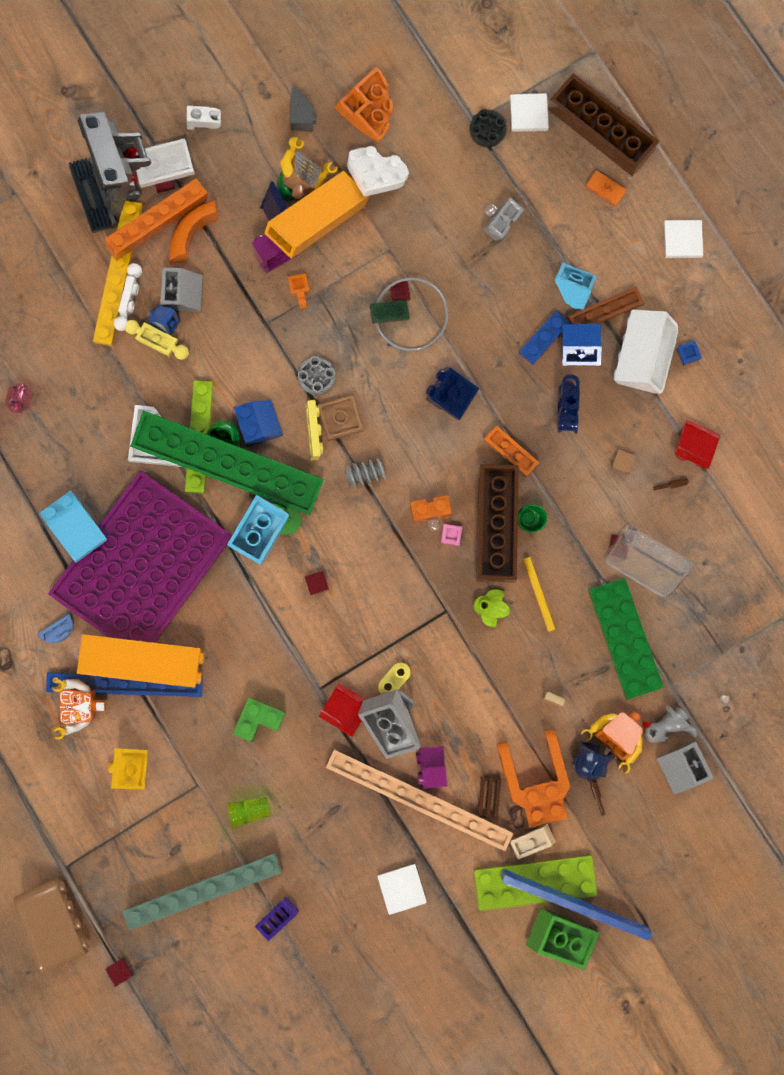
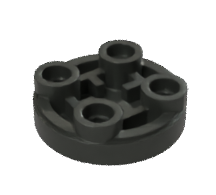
M482 109L471 120L470 136L476 144L482 147L496 146L505 137L506 120L495 111Z

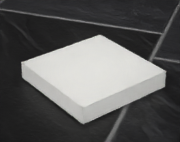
M547 93L510 94L511 132L548 131Z
M702 220L664 221L665 258L703 257Z
M415 864L377 875L389 915L427 903Z

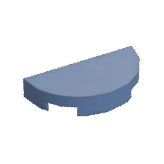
M71 613L62 617L37 635L49 643L64 641L73 630L74 620Z

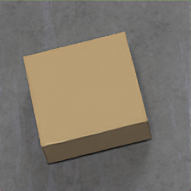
M549 691L545 692L543 697L544 700L559 707H562L565 702L564 698Z

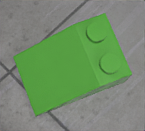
M541 908L526 946L538 954L585 970L599 932Z

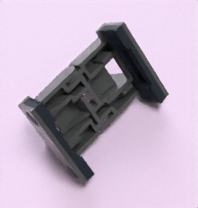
M104 112L81 114L78 118V124L91 157L89 161L85 158V160L69 162V169L91 233L115 228V219L120 217L125 201L141 197L140 191L137 190L135 185L138 182V178L133 176L136 170L141 167H147L152 162L147 157L141 140L143 137L140 132L118 133L114 121L107 120Z

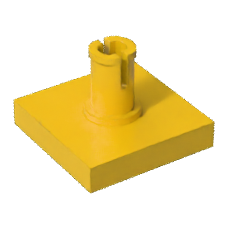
M115 748L114 761L110 762L108 766V771L112 773V789H145L148 750Z

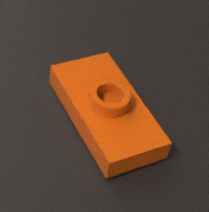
M596 170L586 184L588 189L614 206L618 205L627 192L625 188Z

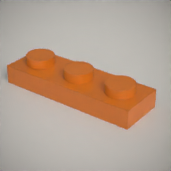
M497 425L484 438V441L511 465H519V472L526 478L539 464V461Z

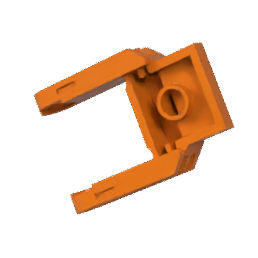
M554 729L544 731L548 741V752L556 781L525 787L520 790L507 742L497 744L511 801L524 808L529 828L568 818L563 799L570 788V783Z

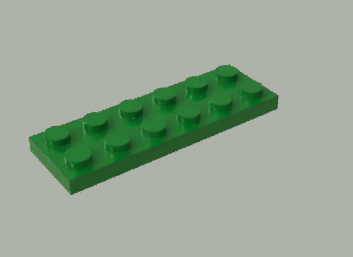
M623 578L589 589L588 592L625 699L628 700L664 688L626 579Z

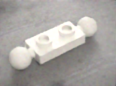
M136 263L130 264L127 268L129 276H127L118 310L120 315L114 320V327L118 331H125L128 322L127 318L134 311V296L139 292V284L136 279L142 274L141 266Z

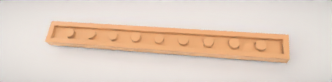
M336 750L333 751L326 768L503 851H506L512 838V832Z

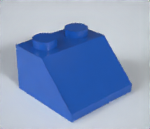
M271 400L251 401L233 407L247 448L283 436Z

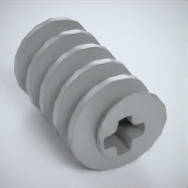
M375 458V464L369 459L367 466L363 461L360 462V467L356 463H353L352 469L349 465L345 466V475L349 489L351 483L356 488L358 481L364 486L366 479L370 484H372L373 478L379 482L380 476L386 480L383 464L378 458Z

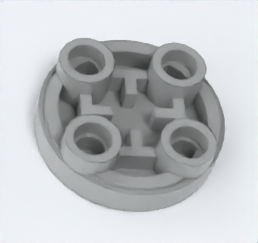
M313 356L303 362L299 368V384L305 392L311 395L325 394L335 383L334 367L324 358Z

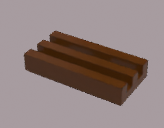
M481 776L478 816L498 818L501 778ZM485 781H489L486 813L482 811ZM493 782H496V793L493 814L490 813Z

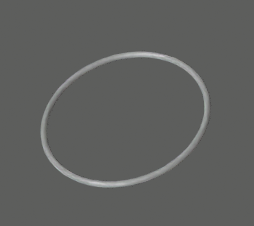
M403 278L390 284L379 296L375 307V322L379 333L390 345L405 351L422 350L434 344L443 334L448 322V306L441 291L432 283L421 278ZM408 280L421 281L433 287L441 296L445 306V322L441 332L432 342L418 348H405L392 343L383 334L378 323V306L383 295L395 284Z

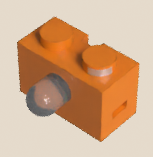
M448 495L434 497L432 502L428 503L426 499L410 502L413 523L428 522V527L432 532L439 530L440 519L450 518L452 515Z

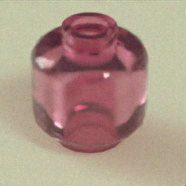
M23 384L10 386L7 390L5 404L10 411L23 413L30 407L32 392Z

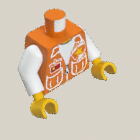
M53 678L52 681L54 683H59L57 687L51 688L55 692H60V726H63L62 728L57 726L52 728L51 731L59 730V735L53 738L60 740L64 737V734L68 735L78 732L88 726L95 718V711H106V700H95V690L90 689L84 682L79 679H65L61 681L58 678Z

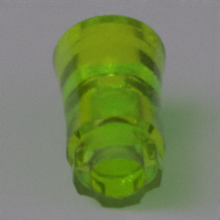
M267 797L227 802L232 829L270 817Z

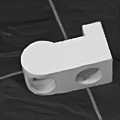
M187 106V129H194V127L216 129L221 126V111L219 109Z

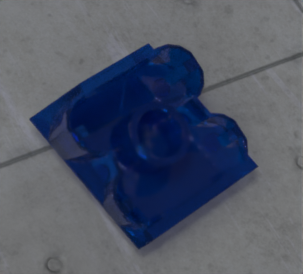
M274 181L270 182L265 198L259 208L263 209L269 221L288 209Z

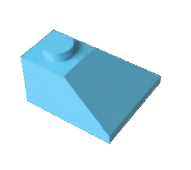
M562 263L555 282L566 304H569L574 309L584 310L597 276Z

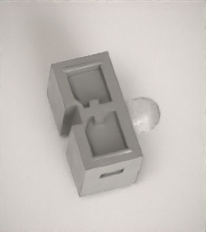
M512 198L504 199L498 208L492 203H487L484 211L490 218L482 227V230L495 241L500 240L511 228L508 224L515 222L524 209Z

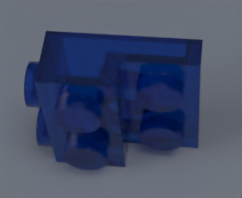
M451 367L444 368V370L440 369L435 376L437 379L434 385L431 384L426 390L427 397L425 400L439 410H444L456 420H460L479 388Z

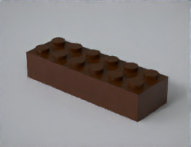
M574 73L549 100L548 110L631 176L639 170L656 150L659 140Z
M480 464L476 582L515 583L517 580L519 465Z

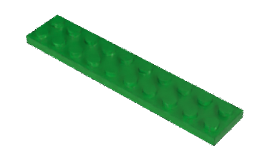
M145 410L142 412L130 447L308 515H311L324 481L323 478Z

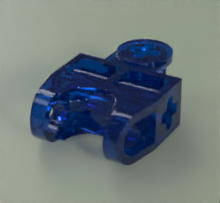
M573 374L566 375L558 389V433H561V431H572L574 434H577L580 381ZM569 378L574 379L576 382V386L574 385V383L566 380Z

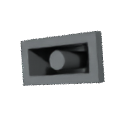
M292 88L291 130L313 131V124H317V113H314L311 103L296 88Z

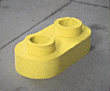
M397 663L379 682L378 689L380 694L398 690L410 677L408 665ZM398 669L404 670L403 676L397 674ZM385 684H391L392 689L386 691L384 689Z

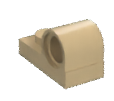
M548 824L539 826L529 833L510 841L518 860L556 843Z

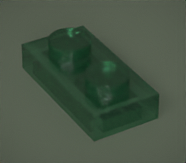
M407 300L371 303L369 305L372 324L408 321L410 319Z

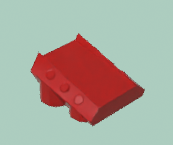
M686 419L675 447V455L679 460H689L695 463L696 466L709 469L720 434Z
M338 683L319 717L353 737L362 722L358 713L363 700L366 699Z

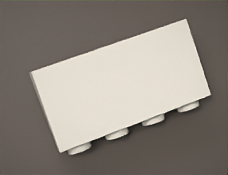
M631 311L627 320L626 334L623 336L622 350L618 355L617 369L614 371V381L617 384L651 393L661 394L663 392L678 335V325L667 312Z

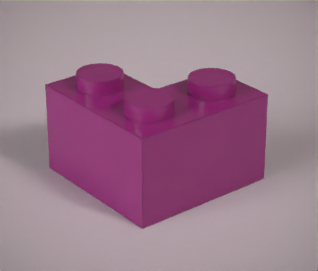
M444 747L420 748V752H416L417 764H421V772H418V784H422V788L448 787Z

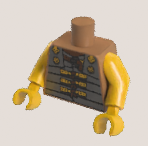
M292 137L289 140L290 149H287L280 166L283 172V183L292 189V196L294 198L300 199L319 188L328 178L327 175L329 173L337 171V166L332 167L330 170L329 166L332 162H326L323 165L324 171L321 172L322 168L296 150L303 147L304 141L298 140V137Z

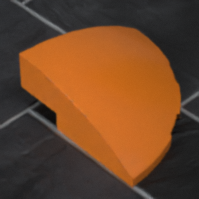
M376 66L334 106L354 127L377 142L386 134L390 126V115L393 112V101L389 98L387 91L389 85L379 68Z

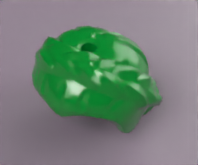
M228 420L215 421L207 432L210 436L236 446L240 444L238 428Z

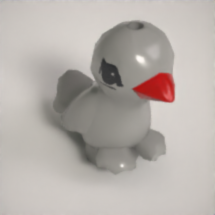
M666 706L665 708L668 713L659 722L643 721V735L650 743L665 742V739H669L666 735L667 732L685 731L692 738L697 736V729L686 722L689 715L679 707L673 710L671 707Z

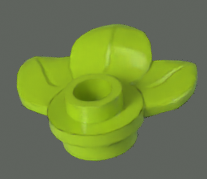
M499 589L489 590L485 596H479L474 601L473 607L475 612L481 615L482 622L489 627H496L497 618H504L510 614L508 605L502 601L504 591ZM482 602L486 604L485 609L481 607Z

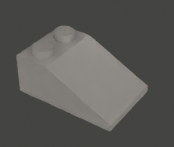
M397 690L363 700L358 715L386 759L420 749L421 745L408 708Z

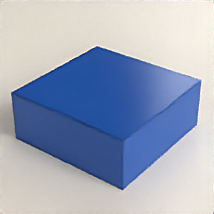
M695 341L676 348L683 366L702 358Z

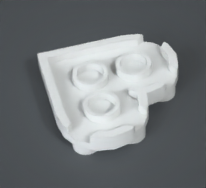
M373 146L358 148L349 152L347 167L364 197L404 186L409 171L399 156L382 157Z

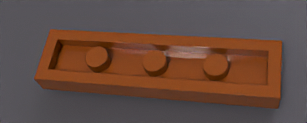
M634 287L584 310L568 316L570 324H600L642 306L644 301L637 287Z

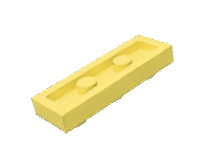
M308 400L305 406L310 460H318L321 456L320 454H323V444L319 443L321 425L317 424V417H319L320 411L319 406H316L315 400Z

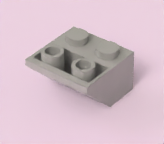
M162 268L161 306L175 311L201 312L203 275L182 268Z
M690 742L656 758L674 795L714 778L697 742Z

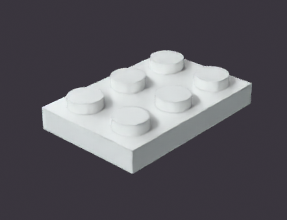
M185 138L145 148L147 157L151 159L152 163L147 167H141L136 170L141 188L195 175Z

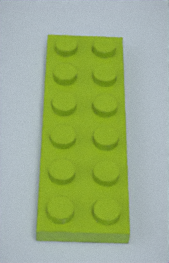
M591 855L474 870L479 911L550 902L503 883L500 876L502 869L575 898L597 896Z

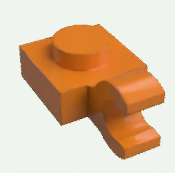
M306 273L289 276L288 282L291 296L298 297L300 309L307 308L305 294L310 293Z

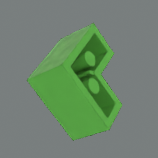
M248 698L233 735L253 742L260 724L279 731L286 713Z

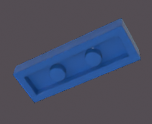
M555 311L524 345L519 354L533 365L562 334V324H570V322Z

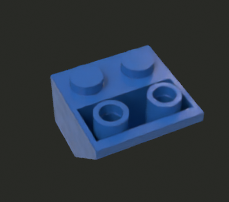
M562 324V365H601V324Z

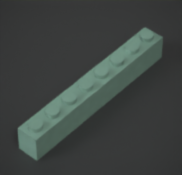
M273 853L127 908L122 912L128 930L280 874L282 868L277 854Z

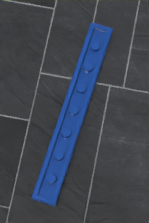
M47 673L46 692L54 693L60 692H55L51 688L57 687L59 684L52 681L53 678H58L61 681L65 679H79L87 684L90 689L95 690V694L202 697L203 677L201 678V684H197V688L77 673Z
M502 869L500 876L505 884L645 940H650L652 936L648 926Z

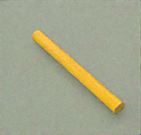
M525 558L523 561L548 632L556 630L531 558Z

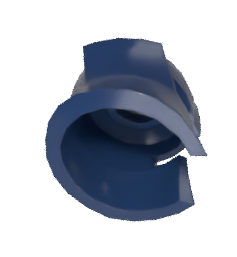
M580 741L579 753L571 764L575 765V771L580 778L587 779V781L606 777L608 764L615 758V754L612 751H609L607 755L598 753L600 745Z

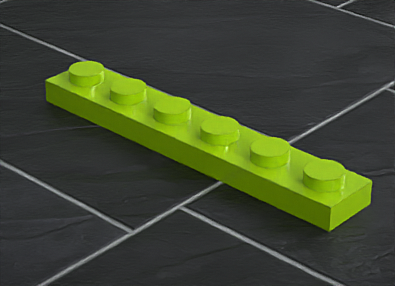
M194 380L190 428L207 434L211 422L213 381ZM187 469L185 492L205 494L206 475Z

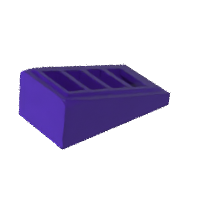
M285 897L255 928L269 941L297 915L299 910ZM277 911L283 916L284 921L276 914ZM270 917L278 923V926L271 921ZM265 922L271 927L272 932L266 928Z

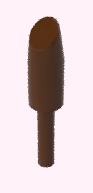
M689 480L669 481V484L654 486L653 490L682 487L688 485Z
M590 780L593 797L597 800L601 815L603 816L605 812L600 799L602 796L596 781Z

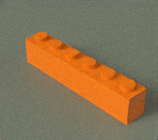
M197 178L105 238V247L116 261L185 216L195 207L206 202L208 192Z

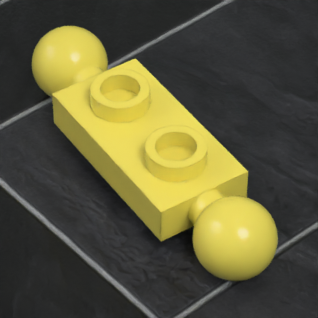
M128 320L125 331L131 335L137 334L135 339L138 342L170 357L172 352L180 360L188 357V348L185 345L176 346L178 342L176 338L145 322L140 327L136 320Z

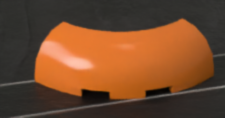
M215 200L195 207L178 223L170 242V265L188 262V250L192 241L191 238L195 232L205 225L219 220Z

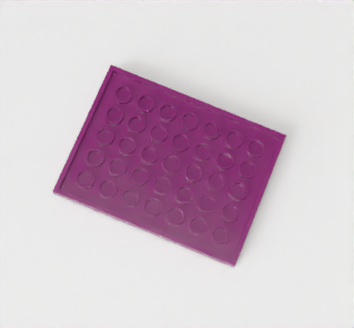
M140 470L98 526L107 538V541L77 563L73 560L48 595L109 638L156 643L226 548L232 535Z

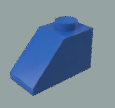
M158 305L149 314L148 321L151 326L170 336L180 323L175 310Z

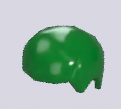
M529 504L519 510L518 526L523 531L535 533L545 528L548 521L547 512L541 506Z

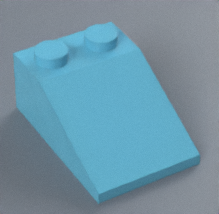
M71 490L39 513L76 563L107 541V538L86 508Z
M256 495L227 546L259 565H263L290 514Z

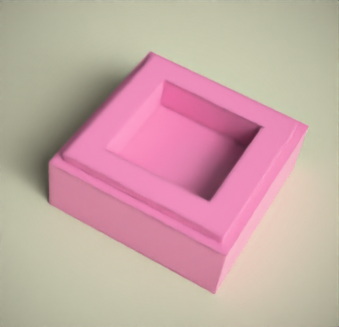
M443 524L441 543L460 546L463 526Z

